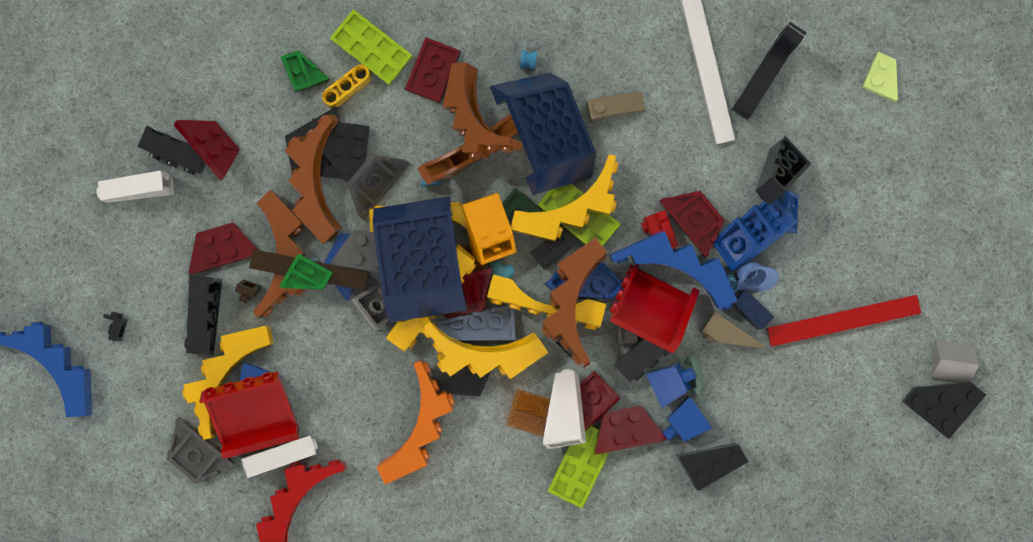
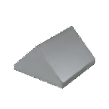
M379 283L352 299L353 303L375 331H379L389 323Z
M935 340L931 378L955 382H971L979 367L974 345Z

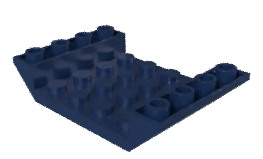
M546 73L490 86L496 105L507 103L534 173L525 177L532 195L592 178L596 151L568 82L552 73Z
M450 196L374 208L373 230L382 297L389 323L467 311L465 293L461 282Z

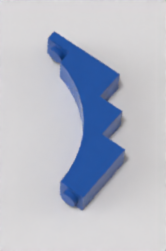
M665 231L655 233L609 254L613 263L621 264L629 260L628 256H631L634 264L652 263L677 268L695 279L706 290L715 307L719 309H729L733 306L734 302H737L719 258L714 257L700 264L693 246L690 244L673 251Z

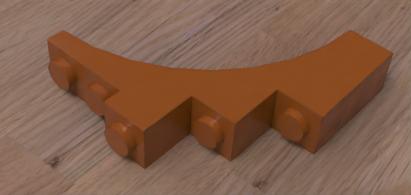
M466 62L452 63L443 107L450 110L449 113L455 115L452 129L459 132L460 136L465 137L462 152L468 154L471 159L480 160L481 158H489L490 152L497 153V150H501L504 153L521 151V142L511 137L498 136L484 121L477 101L476 82L478 69Z
M335 114L322 116L318 120V125L315 129L309 130L305 136L293 137L288 142L289 146L285 149V152L299 166L291 173L292 177L288 180L302 195L295 202L296 207L292 212L322 244L330 242L343 229L333 217L326 203L320 176L324 146L331 131L339 122Z
M508 114L490 127L498 136L511 137L513 139L519 136L511 114ZM463 145L432 161L420 165L417 169L426 184L429 185L444 178L447 180L455 177L471 164L479 162L484 158L480 160L469 158L468 154L462 152Z
M269 190L257 202V205L264 212L272 227L276 242V254L296 257L297 254L305 256L306 253L292 239L293 236L297 237L303 231L304 223L275 192ZM274 274L266 295L252 312L259 318L263 316L266 318L273 312V306L277 303L281 304L287 299V293L290 296L295 297L297 295L299 297L307 289L281 288L279 285L285 276Z
M596 237L558 263L557 274L562 281L566 280V282L550 292L551 299L549 302L555 310H559L542 322L543 329H541L547 339L551 338L555 342L561 338L560 343L563 348L571 351L573 354L571 358L577 366L581 365L583 369L590 365L591 360L583 349L577 333L575 310L579 293L586 279L607 258V251Z

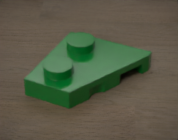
M299 50L281 56V61L295 93L329 81V77L322 73L313 62L306 59Z
M297 254L279 287L285 289L324 290L333 272Z

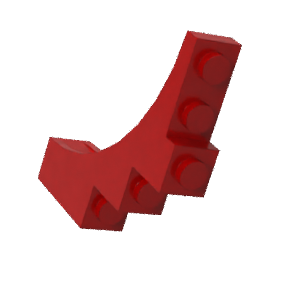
M340 459L329 461V465L321 467V464L309 466L310 470L307 468V463L301 464L300 460L289 463V467L284 469L289 491H287V488L275 490V494L270 496L274 518L273 515L264 516L256 524L259 541L287 542L290 523L300 501L318 482L331 475L345 471L347 469L346 461L340 462Z

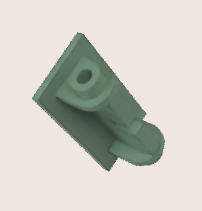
M698 354L679 357L683 371L692 367L697 375L696 379L689 381L691 389L686 394L691 395L705 392Z

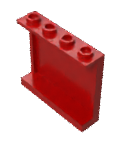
M631 264L626 273L629 277H625L620 286L623 290L620 289L615 299L618 302H614L609 311L612 313L609 321L674 354L682 342L700 290L693 287L690 293L687 294L638 269L639 264Z
M278 371L273 373L266 372L254 378L247 377L235 383L228 382L216 388L209 387L201 392L199 402L200 404L204 403L222 445L221 455L223 459L299 439L300 429Z

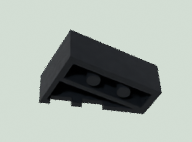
M146 125L137 147L149 152V157L160 161V158L167 160L166 164L175 168L178 165L185 167L183 171L192 175H195V172L202 174L206 163L189 143L171 137L166 133H161Z
M642 339L617 360L615 367L629 382L633 379L637 381L645 374L644 370L650 367L652 369L659 363V357L662 355L666 357L671 352Z
M736 443L676 454L677 459L697 491L749 462L741 447Z

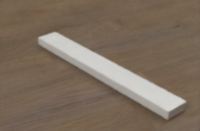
M680 0L715 145L732 142L735 140L702 2L701 0Z

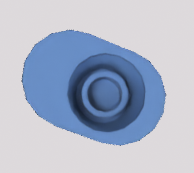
M749 261L737 269L738 287L741 290L762 292L772 288L777 283L779 274L773 268L763 267L757 262Z

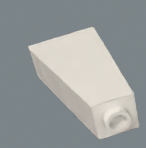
M163 171L98 181L99 187L96 190L100 201L106 203L174 195L173 178Z
M564 369L561 373L555 374L543 438V445L548 449L586 443L579 375L572 369Z
M306 436L241 458L240 460L246 477L250 478L315 455V450L318 449L315 438L311 439V436Z

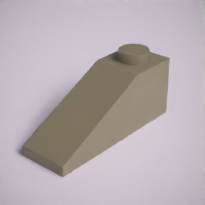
M642 92L605 96L587 100L586 103L590 123L646 110Z
M712 312L700 330L703 333L702 337L710 343L715 341L753 348H762L764 346L717 312Z

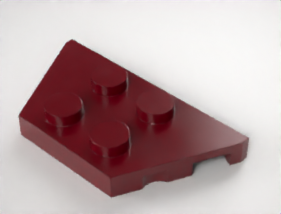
M176 120L173 126L219 180L222 181L240 150L216 121Z
M695 191L659 200L660 204L703 257H708L724 219L701 191Z
M233 222L196 233L189 275L251 258L253 249H259Z
M490 268L464 275L462 277L464 280L462 288L465 293L467 311L443 315L449 319L485 310L493 269Z
M641 406L610 411L601 417V426L598 430V439L593 453L598 455L664 442L666 437Z

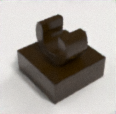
M245 279L240 281L235 289L236 292L241 293L239 301L247 303L251 297H255L260 292L261 285Z

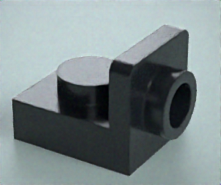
M111 311V314H104L103 318L113 320V324L108 328L109 340L122 341L128 319L122 318L123 314Z

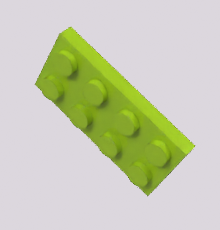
M354 9L330 37L331 41L359 63L365 65L368 70L389 86L413 58L412 54Z
M573 184L550 190L537 206L544 212L558 209L574 202L584 193ZM587 211L590 214L588 224L583 225L582 229L560 224L583 244H587L596 237L602 246L621 225L610 215L607 216Z
M591 426L585 432L586 443L568 446L547 492L582 509L609 452L598 455L593 453L598 439V429Z

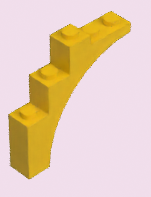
M608 155L603 171L597 181L585 194L574 202L546 212L529 213L515 211L511 224L512 232L555 242L556 238L561 237L563 227H560V224L582 229L583 225L588 224L590 214L587 211L609 216L611 212L615 211L617 201L614 200L615 195L607 193L612 191L614 184L611 176L612 172L616 173L619 162L615 161L616 156Z
M428 317L421 321L424 326L421 330L427 338L431 337L435 343L432 345L440 353L437 355L439 360L437 363L438 367L443 373L447 372L450 377L467 365L473 375L477 373L480 378L497 367L503 376L507 374L511 379L548 353L534 332L520 340L505 345L475 346L448 336L437 328Z
M266 325L221 336V341L219 342L220 349L225 355L202 360L201 371L203 376H206V379L184 384V389L182 390L183 397L187 400V404L193 402L196 404L194 412L196 417L199 418L200 425H198V431L200 436H203V440L216 437L205 404H200L199 402L201 392L209 387L223 386L226 378L242 360L259 349L273 345L270 326Z

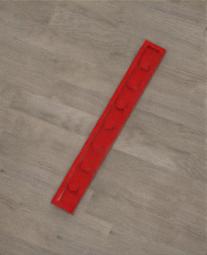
M917 295L772 326L766 329L770 346L772 347L921 314Z

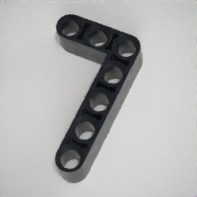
M792 22L788 23L733 106L732 110L747 120L750 118L789 55L797 48L807 32Z

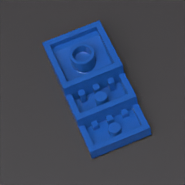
M777 198L770 205L763 201L760 205H754L742 218L737 217L717 236L713 245L730 270L735 271L772 245L792 228L797 221L780 198Z

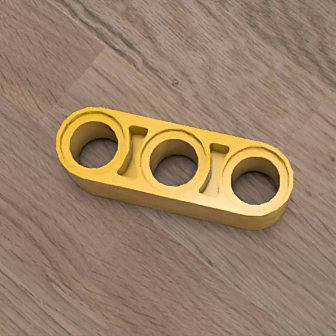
M357 65L323 92V102L329 108L339 107L371 81V74L365 65ZM359 72H366L365 78H357ZM346 83L351 84V88L348 91L342 89ZM330 95H336L334 102H328Z

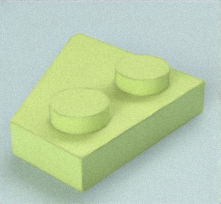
M878 52L862 88L896 102L898 100L896 59Z

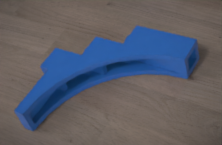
M31 322V326H24V331H12V335L0 332V345L15 348L30 355L40 362L52 375L60 389L66 417L92 415L90 369H84V365L71 366L70 347H64V344H51L50 325H44L43 322Z

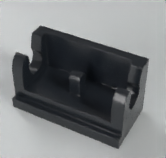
M562 230L561 237L556 238L555 242L546 240L530 253L544 269L574 244Z

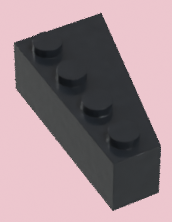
M786 136L769 150L756 188L759 197L768 205L785 193L811 165L807 158Z
M189 275L187 337L184 343L186 353L214 355L223 279Z

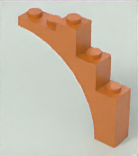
M423 358L414 363L421 391L420 412L417 424L404 445L377 465V470L384 484H388L427 466L430 456L427 449L422 446L441 437V431L443 430L438 420L435 421V419L454 409L455 400L452 394H448L446 390L438 392L440 390L439 384L436 379H432L430 365L427 361L424 362Z

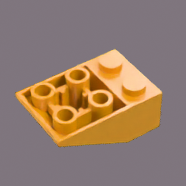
M498 193L462 205L472 255L481 265L517 252L514 235Z

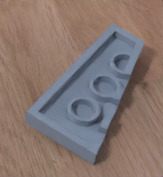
M510 304L446 319L437 323V328L461 342H514L516 340L514 309L509 308Z

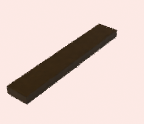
M253 249L249 269L285 276L296 257ZM313 261L333 272L327 284L365 291L369 272Z

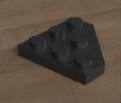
M312 118L311 129L316 128L319 119ZM338 122L326 141L323 155L344 181H350L366 161L370 126Z
M972 382L913 387L902 402L947 439H950L986 394Z

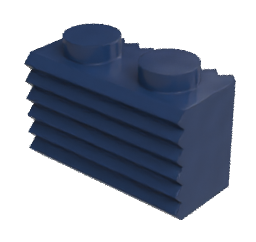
M747 290L741 291L736 297L737 302L733 303V308L742 313L744 319L750 321L755 330L763 329L774 318Z

